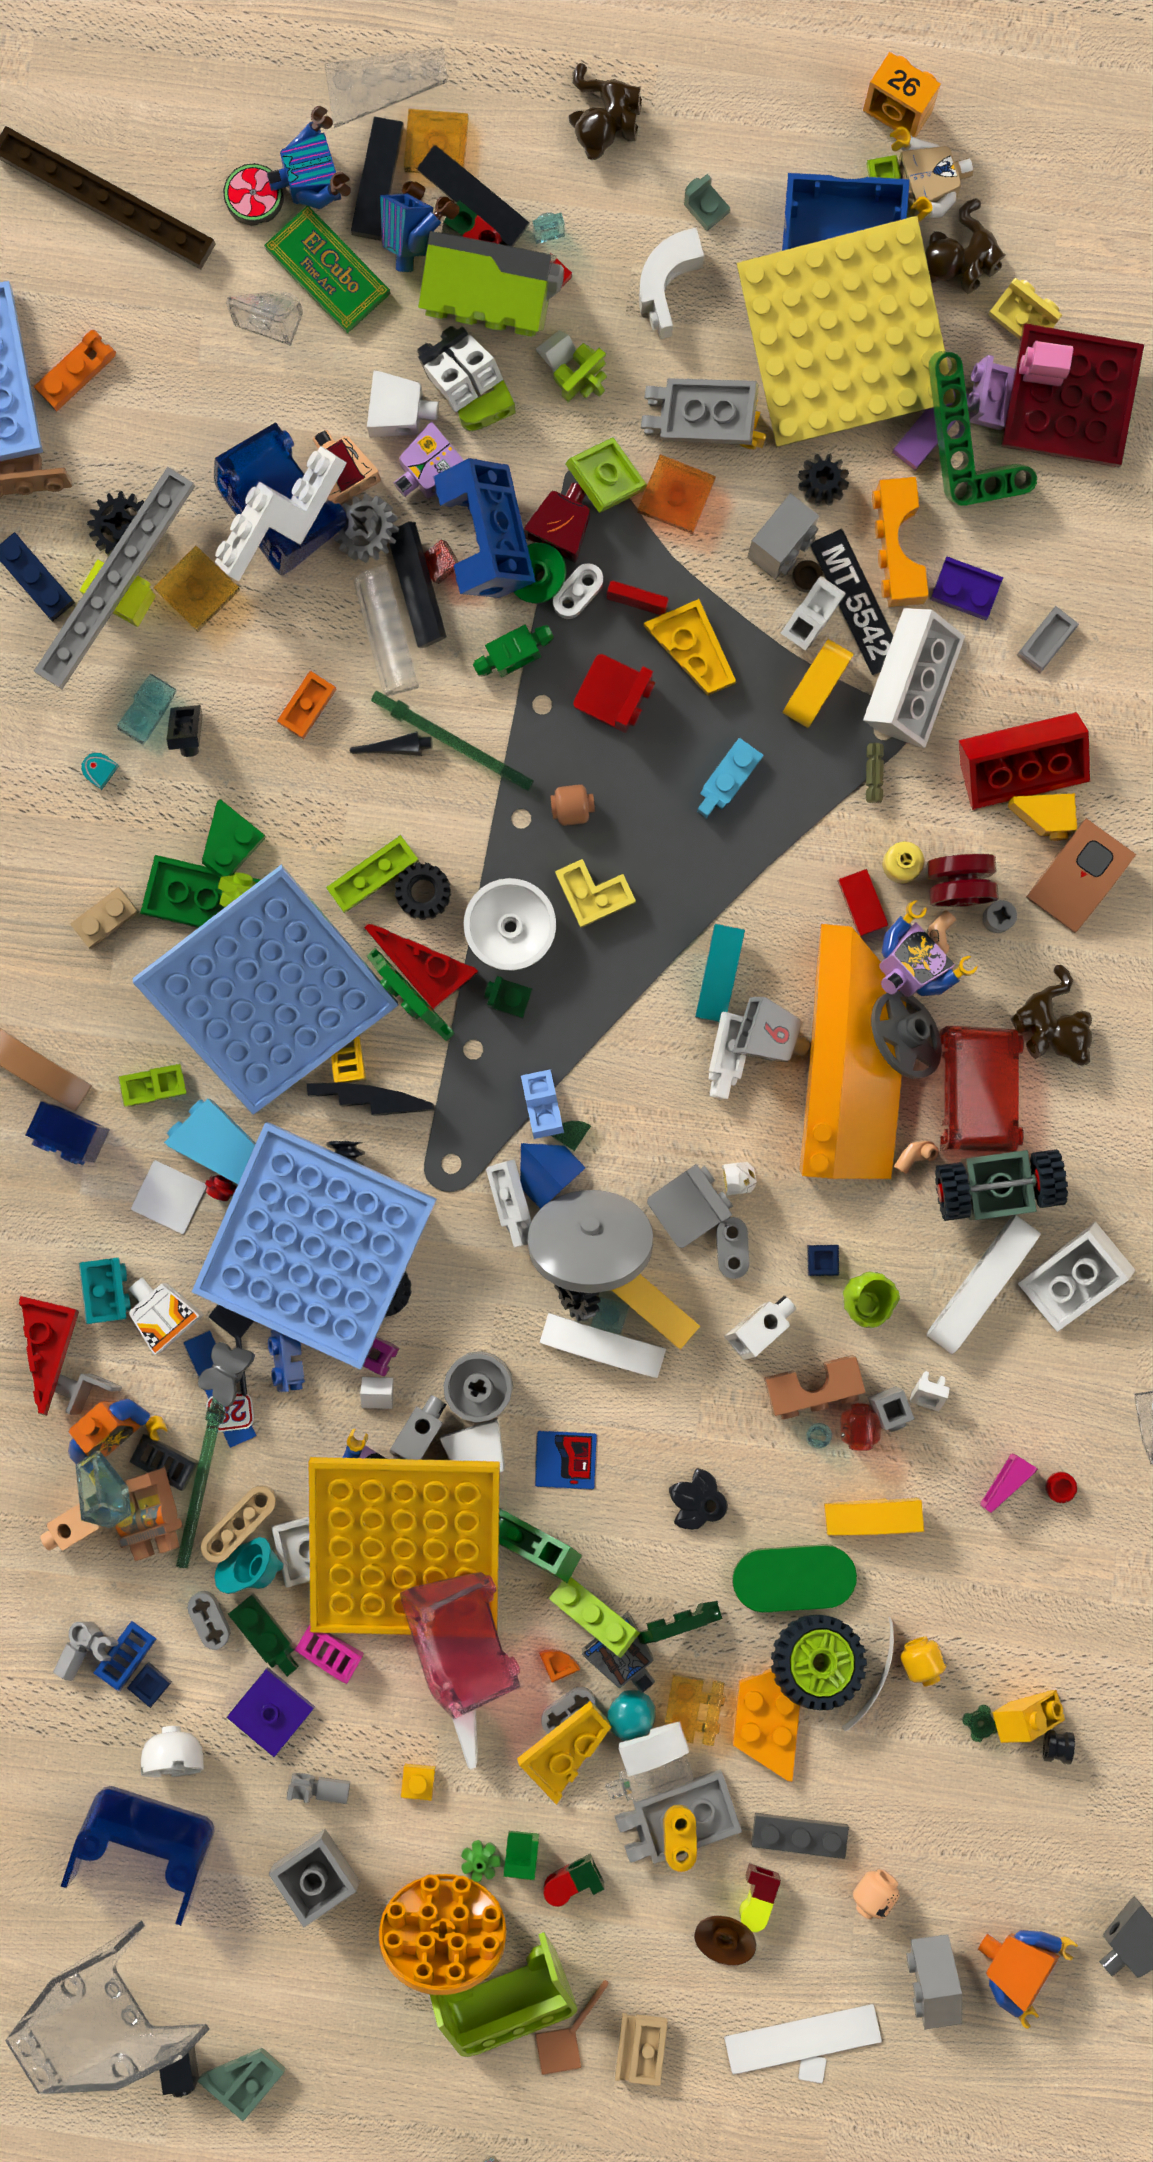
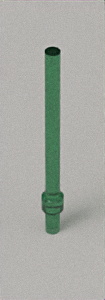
M377 690L373 694L371 701L391 712L390 716L400 722L405 720L527 791L531 789L534 780L410 710V706L401 700L396 702Z
M214 1397L211 1407H207L205 1420L207 1421V1426L176 1566L179 1568L189 1567L220 1423L224 1421L226 1412L223 1409V1405Z

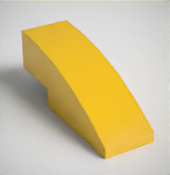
M918 1497L824 1503L827 1535H878L924 1532L922 1500Z

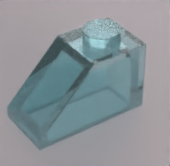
M94 1451L75 1464L81 1521L111 1529L131 1515L128 1486L100 1451Z

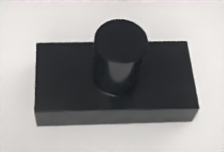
M201 705L170 708L166 738L168 750L180 749L181 755L184 757H192L199 753L198 747L200 745L203 718Z

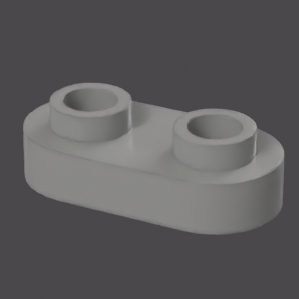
M729 1217L725 1221L720 1222L716 1229L718 1267L724 1276L736 1279L745 1275L749 1268L748 1230L741 1219ZM734 1226L738 1230V1235L731 1239L727 1236V1229ZM732 1257L738 1258L740 1262L737 1269H731L728 1265V1261Z

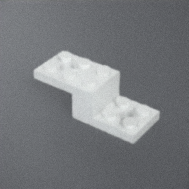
M320 446L319 450L314 451L307 462L308 469L304 477L299 478L294 484L291 500L261 482L258 483L257 487H252L245 500V503H247L242 514H238L231 524L230 530L232 532L227 541H223L216 551L215 556L217 559L215 563L228 576L239 581L269 527L301 545L347 463Z

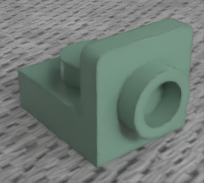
M708 174L701 179L695 178L685 189L684 206L706 231L730 213L729 205L711 186L712 178Z

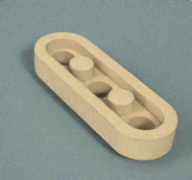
M257 1485L249 1490L203 1538L201 1552L205 1559L214 1563L227 1559L275 1509L277 1504L275 1492L266 1485ZM258 1495L266 1497L267 1503L265 1506L257 1504L256 1498ZM236 1518L244 1519V1528L235 1526ZM215 1540H220L223 1543L222 1550L214 1549L213 1542Z

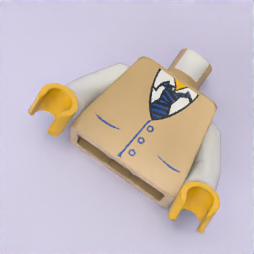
M901 126L890 133V137H894L897 140L891 145V148L894 152L900 149L903 150L900 153L898 164L901 179H910L908 203L912 216H918L919 222L924 218H941L956 202L961 188L960 180L973 176L972 162L970 158L954 162L951 149L948 146L940 147L938 144L912 137L909 131Z

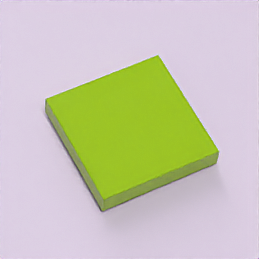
M614 437L569 458L565 463L599 513L643 492L648 486Z

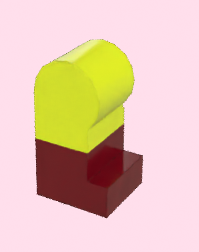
M749 1863L745 1876L747 1883L751 1884L747 1899L739 1907L741 1923L746 1925L752 1932H759L768 1923L781 1879L778 1872Z

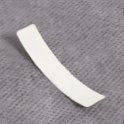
M890 1617V1645L881 1679L865 1706L848 1723L842 1726L844 1731L853 1727L867 1713L885 1683L892 1660L894 1645L893 1622Z

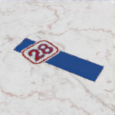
M211 1331L183 1342L198 1376L206 1369L212 1368L214 1363L211 1353L216 1342ZM205 1390L208 1397L206 1403L208 1425L213 1431L224 1433L230 1448L257 1436L252 1427L254 1413L252 1399L248 1394L242 1396L241 1392H237L233 1405L225 1407L213 1397V1390Z

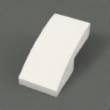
M680 1721L650 1729V1733L647 1736L620 1742L618 1748L628 1777L660 1767L689 1753V1747Z

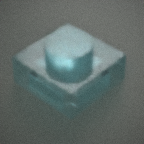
M544 213L537 219L532 220L536 244L565 236V223L562 213Z
M600 1296L601 1302L597 1304L600 1311L596 1312V1316L593 1317L591 1327L621 1335L629 1305Z

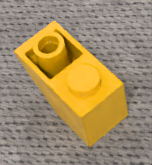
M1050 1690L1010 1701L992 1712L1001 1743L1032 1742L1065 1721L1063 1706L1059 1700L1057 1690Z

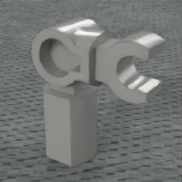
M75 1622L69 1629V1639L71 1642L66 1644L53 1673L64 1680L72 1681L80 1668L87 1650H92L94 1657L99 1661H110L111 1657L105 1653V1646H117L118 1641L114 1637H103V1633L94 1622Z
M293 1773L291 1784L288 1785L286 1799H299L309 1803L310 1798L315 1795L316 1800L347 1804L350 1781L319 1777V1780H315V1776L310 1774Z

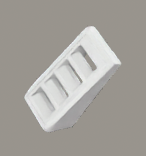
M470 1696L453 1702L450 1707V1713L467 1766L473 1769L476 1768L478 1760L476 1700L474 1696Z

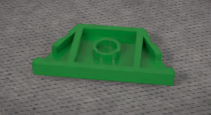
M376 948L367 955L374 968L383 977L380 984L391 995L395 997L401 996L404 1001L400 1005L411 1017L415 1019L421 1018L445 1041H448L455 1034L447 1023Z

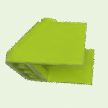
M545 1932L538 1934L541 1945L534 1947L530 1951V1954L526 1957L527 1966L460 1993L450 1995L429 1994L437 2026L460 2056L471 2057L568 2019L577 2012V2005L557 1951Z

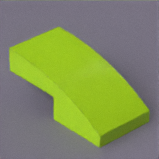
M181 1064L154 1068L149 1071L118 1077L124 1107L186 1094Z

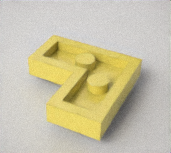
M583 859L555 871L580 928L636 903L624 874L595 886Z

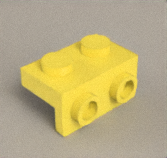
M1016 278L1013 279L1009 287L988 313L991 318L1019 340L1021 339L1022 328L1025 323L1053 328L1062 317V314L1058 312L1059 307L1053 301L1047 298L1043 300L1034 293L1035 288L1025 280L1019 281Z

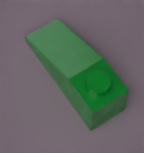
M499 1508V1545L568 1583L582 1555L569 1545Z

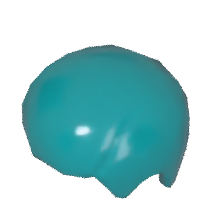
M639 1690L623 1691L611 1703L608 1710L607 1719L610 1722L613 1735L622 1741L646 1736L654 1725L656 1707L650 1696L643 1692L640 1693Z

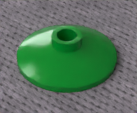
M532 543L527 545L535 582L514 591V594L525 602L538 604L552 599L560 591L566 577V564L561 553L553 546L546 543ZM541 571H544V577L540 581H538V574Z

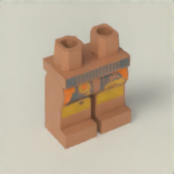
M165 1467L100 1489L103 1501L109 1500L114 1514L115 1528L121 1537L118 1539L120 1547L129 1546L135 1561L155 1555L150 1540L152 1538H155L159 1554L179 1547L175 1530L182 1528L183 1525L181 1519H177V1509Z

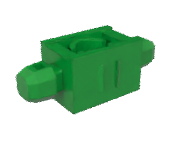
M526 624L485 644L489 656L485 657L483 655L474 661L473 667L477 675L484 677L493 673L492 670L496 668L502 678L541 658L542 656L537 647L540 645L544 647L554 639L549 626L543 625L535 628V632L530 634Z

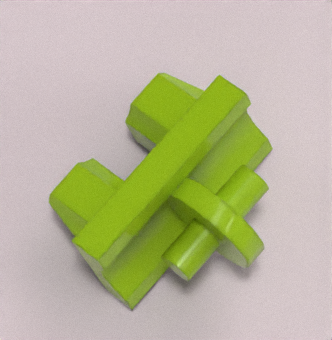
M582 343L573 353V359L580 365L574 373L564 363L553 373V379L562 389V397L567 402L579 391L584 398H587L592 392L597 396H601L605 392L601 383L607 378V375L601 369L606 365L603 359L606 353L600 347L594 351L591 347Z

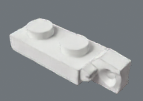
M729 1012L721 1013L709 1068V1080H712L711 1097L728 1099L731 1085L735 1086L737 1080L742 1077L746 1056L735 1054L732 1051L743 1016Z
M515 1159L489 1166L486 1171L501 1226H506L514 1247L527 1245L528 1231L532 1221L530 1220L531 1217Z

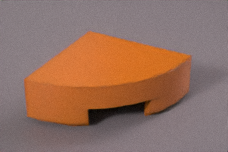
M555 1649L539 1652L552 1683L580 1670L577 1661L566 1652Z

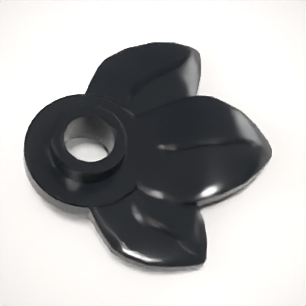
M697 1468L694 1471L692 1482H679L669 1487L672 1501L681 1509L674 1520V1524L680 1528L689 1530L699 1529L707 1521H718L727 1513V1500L718 1491L715 1477L706 1470ZM709 1500L716 1503V1510L714 1512L707 1509V1502Z

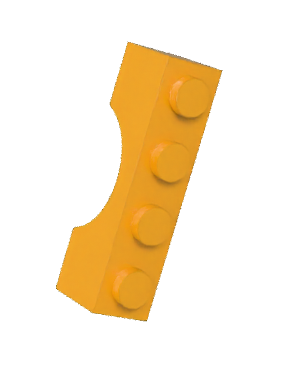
M916 477L880 480L876 491H872L873 509H878L879 520L875 521L876 539H881L882 550L878 551L879 568H884L885 580L881 581L882 598H887L888 607L924 604L929 596L926 567L910 560L901 550L898 541L899 527L906 520L915 516L919 508Z

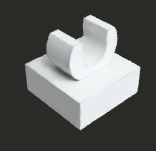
M925 1371L912 1390L910 1403L939 1412L948 1399L950 1388L944 1386L945 1377L940 1376L937 1384L928 1381L929 1372Z

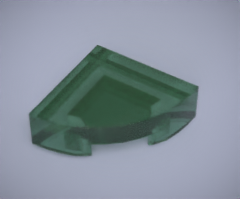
M567 1121L562 1123L564 1133L551 1136L575 1152L591 1125L582 1121Z

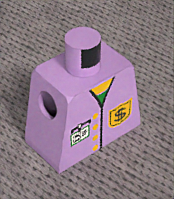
M431 422L400 456V465L405 474L393 483L403 497H406L418 487L426 498H431L436 495L433 476L464 460L433 422Z

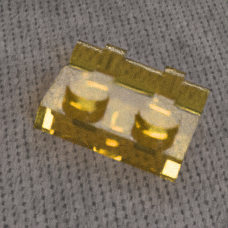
M673 1673L664 1725L680 1721L687 1743H693L695 1731L704 1733L702 1744L714 1746L716 1734L720 1733L721 1724L718 1723L721 1706L725 1704L726 1696L723 1695L725 1683L713 1681L711 1692H703L704 1680L702 1678ZM700 1703L708 1704L706 1720L697 1719Z

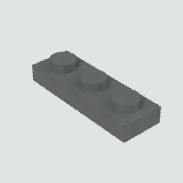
M755 1813L751 1845L755 1848L845 1859L849 1827L848 1824Z

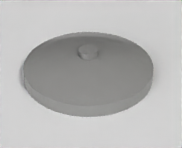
M601 1190L575 1191L553 1199L537 1212L528 1231L529 1255L537 1271L551 1283L576 1292H604L629 1283L647 1266L653 1249V1232L646 1214L629 1199Z

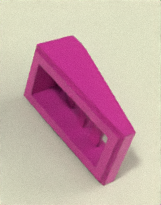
M1013 1453L1010 1454L982 1499L980 1506L992 1513L1034 1475L1038 1468Z
M310 1624L294 1650L345 1684L349 1682L364 1655L363 1652L330 1633L310 1632ZM315 1634L320 1638L313 1650L310 1651L307 1649V1646ZM324 1641H326L330 1645L324 1656L321 1657L317 1654ZM336 1648L340 1653L334 1663H331L328 1659ZM345 1655H347L351 1659L343 1670L339 1668V1665Z

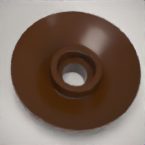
M707 1917L699 1922L694 1934L699 1950L709 1959L720 1964H744L752 1959L756 1951L757 1943L752 1931L746 1925L731 1917Z

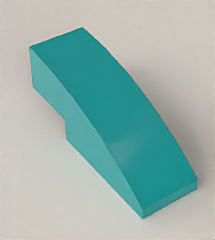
M719 924L714 925L695 1015L696 1018L720 1022L721 1013L728 1012L745 933L744 929Z

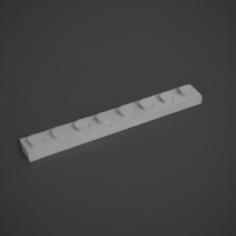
M166 468L35 668L34 672L63 690L195 488L192 481L171 468Z

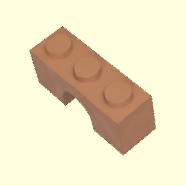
M850 1355L823 1362L826 1373L825 1381L820 1388L812 1391L805 1390L800 1386L794 1370L764 1377L772 1413L775 1416L781 1415L783 1420L799 1416L798 1410L810 1407L811 1412L829 1408L828 1402L841 1400V1404L858 1401V1395L866 1392L856 1356Z

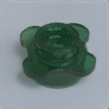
M982 1704L978 1707V1710L973 1713H965L962 1717L963 1724L969 1727L971 1739L975 1742H981L983 1738L998 1732L995 1721L990 1715L991 1709L987 1705ZM980 1720L983 1721V1725H982V1726H979V1725H978V1722H979Z

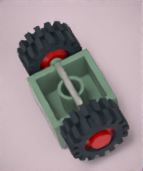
M1057 1149L1033 1152L1029 1161L1028 1150L965 1158L960 1159L959 1163L937 1165L935 1183L937 1185L936 1192L938 1193V1204H940L942 1218L944 1221L963 1218L980 1220L1037 1212L1035 1200H1037L1039 1208L1066 1205L1068 1200L1066 1188L1068 1187V1182L1066 1181L1067 1175L1066 1171H1064L1065 1165L1064 1161H1062L1061 1153Z

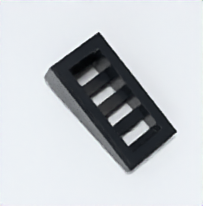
M143 1434L129 1461L142 1470L151 1472L164 1468L170 1456L174 1460L168 1472H166L170 1486L180 1491L186 1488L199 1463L198 1460L160 1441L152 1440L146 1434ZM150 1445L153 1449L145 1462L141 1460V1457L147 1446ZM158 1451H161L164 1454L158 1466L155 1467L152 1463ZM179 1463H182L184 1467L177 1478L173 1475Z

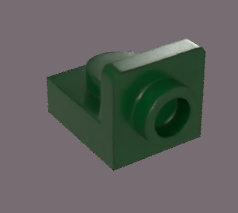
M497 976L495 982L489 981L484 999L489 1000L487 1004L489 1008L523 1019L533 989Z

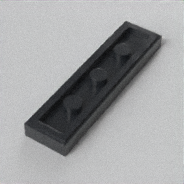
M374 116L351 227V235L381 241L380 195L391 194L404 130V123L402 121Z
M433 145L417 167V171L454 202L457 203L460 200L493 227L506 245L513 247L530 225L529 221L437 145Z
M408 521L398 527V532L392 533L391 537L396 542L395 544H389L417 647L426 648L447 638L416 522Z

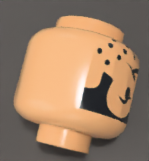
M881 1869L868 1871L853 1891L857 1911L867 1919H872L873 1917L884 1919L887 1917L900 1898L896 1879Z

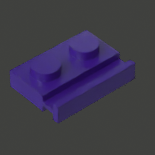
M947 556L930 600L987 621L1003 577Z

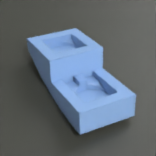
M551 1069L522 1075L521 1080L534 1139L564 1133Z

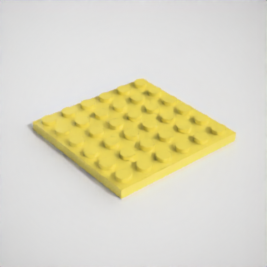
M918 216L737 263L776 448L934 408L929 361L935 353L945 351ZM944 358L939 364L940 372L943 375L949 372L947 358ZM953 389L945 392L943 396L945 405L952 404L955 401Z

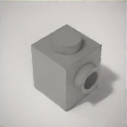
M897 1386L867 1397L878 1426L884 1430L893 1432L907 1426L906 1422L914 1420L905 1392Z

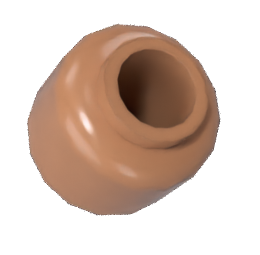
M583 785L558 787L555 790V795H550L553 819H558L559 824L562 826L587 823L589 812H595L593 794H587L586 788Z

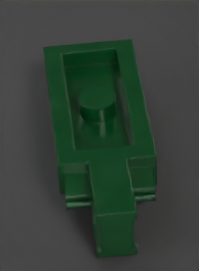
M254 1593L228 1613L229 1617L271 1668L278 1665L287 1677L297 1670L299 1665L290 1654L295 1650L291 1645V1639Z
M718 1601L700 1603L693 1613L689 1609L673 1614L674 1620L667 1623L664 1618L646 1623L648 1629L640 1631L638 1639L641 1644L654 1643L721 1620L723 1618Z

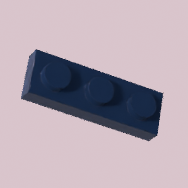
M15 532L0 544V562L52 622L75 604V601Z

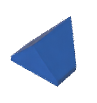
M521 1143L520 1181L522 1188L540 1209L585 1169L584 1165L564 1145Z

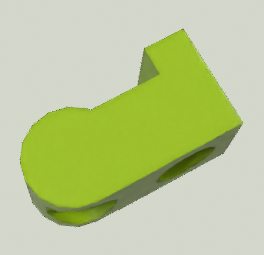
M504 379L493 386L491 392L474 399L458 410L460 424L467 431L479 430L516 414L515 403Z

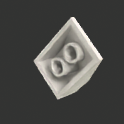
M1094 1222L1018 1282V1285L1058 1332L1127 1282L1135 1269L1101 1227Z

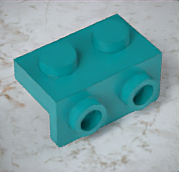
M119 1257L80 1262L79 1272L86 1324L126 1319V1313L131 1310L129 1294L123 1293L122 1282L127 1281L125 1263H120Z

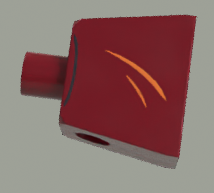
M571 483L566 495L552 490L524 527L526 539L534 543L549 544L556 548L562 557L574 563L578 559L590 520V508L582 504L586 493L577 483Z

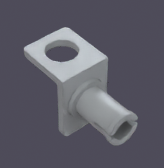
M60 1374L55 1392L70 1398L66 1413L74 1415L81 1414L93 1384L108 1391H121L122 1386L95 1374H81L78 1382Z

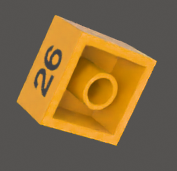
M889 52L870 81L863 111L893 130L901 126L905 127L909 131L910 136L916 138L933 111L941 83L931 73L922 72L912 66L905 57L896 56Z

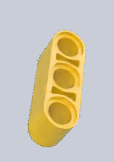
M828 638L782 713L804 727L809 728L854 654Z

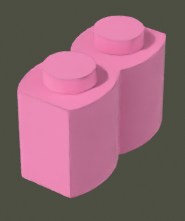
M1035 341L1033 347H1027L1025 355H1022L1019 374H1024L1023 381L1061 386L1070 371L1073 346Z

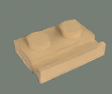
M622 2013L615 2081L627 2080L630 2083L660 2086L668 2024L667 2018L638 2014L634 2016Z

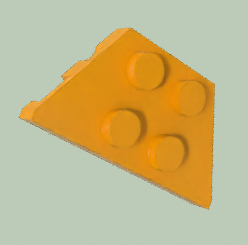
M768 1669L757 1676L752 1675L739 1680L733 1746L785 1780L792 1782L800 1705L789 1700L780 1691V1686L774 1680L776 1678L775 1674L772 1673V1669Z

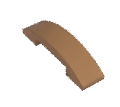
M0 1028V1066L51 1098L77 1111L92 1085Z

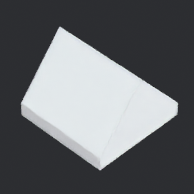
M560 330L536 348V351L554 372L561 364H567L572 360L573 353L576 350L570 336Z
M362 1377L360 1391L361 1408L392 1409L393 1377Z

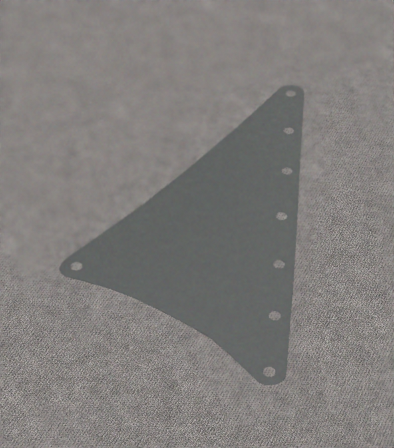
M569 469L564 476L561 491L563 495H566L571 483L579 484ZM587 495L582 502L583 505L590 508V520L576 563L564 558L566 564L565 581L580 565L594 564L600 568L603 574V586L599 593L577 617L572 619H564L557 615L553 607V598L546 602L538 603L536 606L531 634L535 632V628L548 625L554 639L544 647L542 645L538 646L537 648L542 657L523 667L479 890L493 881L505 878L520 879L535 885L547 896L552 904L556 918V932L551 947L538 962L527 968L515 971L499 970L490 967L482 962L468 945L465 964L475 967L478 973L459 990L452 1030L455 1034L449 1039L424 1161L426 1179L432 1186L441 1191L454 1192L471 1184L511 1136L528 1119L529 1113L521 1080L522 1075L551 1069L555 1088L698 935L769 865L866 781V762L869 760L866 757L868 744L881 743L884 745V756L881 760H884L885 764L907 743L893 737L887 740L878 739L874 734V728L863 721L872 696L841 680H838L809 728L783 714L784 708L811 664L787 650L693 576L671 555L630 498L601 513L598 512ZM589 577L582 581L586 586L594 583L593 579ZM613 580L668 597L666 613L700 599L736 679V684L707 696L643 626L644 622L661 615L608 600L607 590L610 581ZM571 601L562 605L569 609L573 607L574 603ZM598 654H604L639 672L642 666L654 671L652 681L656 682L649 699L643 698L639 706L642 709V713L636 725H630L626 733L574 708V699ZM539 695H546L552 701V708L547 714L540 715L533 709L532 702ZM738 738H741L764 756L728 806L726 805L723 809L716 806L706 819L697 812L705 799L700 794L703 786ZM583 785L586 788L587 794H593L595 812H589L587 823L562 826L559 824L558 819H553L550 795H555V790L558 787ZM518 809L527 810L531 815L529 826L525 828L515 827L511 821L513 812ZM583 859L595 886L624 874L636 903L580 928L555 871ZM508 922L505 925V930L511 933L516 930L517 926L513 922ZM499 976L504 980L533 989L523 1019L488 1007L489 1000L484 999V995L489 981L495 982L496 977ZM469 1040H477L483 1046V1053L478 1059H469L464 1054L463 1047ZM448 1154H455L461 1160V1168L454 1174H448L441 1167L443 1157Z

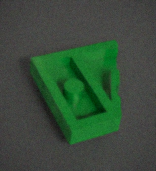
M219 799L216 803L202 857V864L219 878L232 876L265 840V834Z

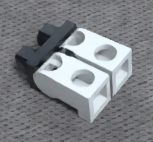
M450 326L442 331L440 336L442 340L434 346L431 343H425L417 349V352L419 354V361L428 379L445 396L452 409L457 412L478 397L475 389L482 395L502 381L503 377L494 357L471 335H468L467 330L463 326L459 329Z

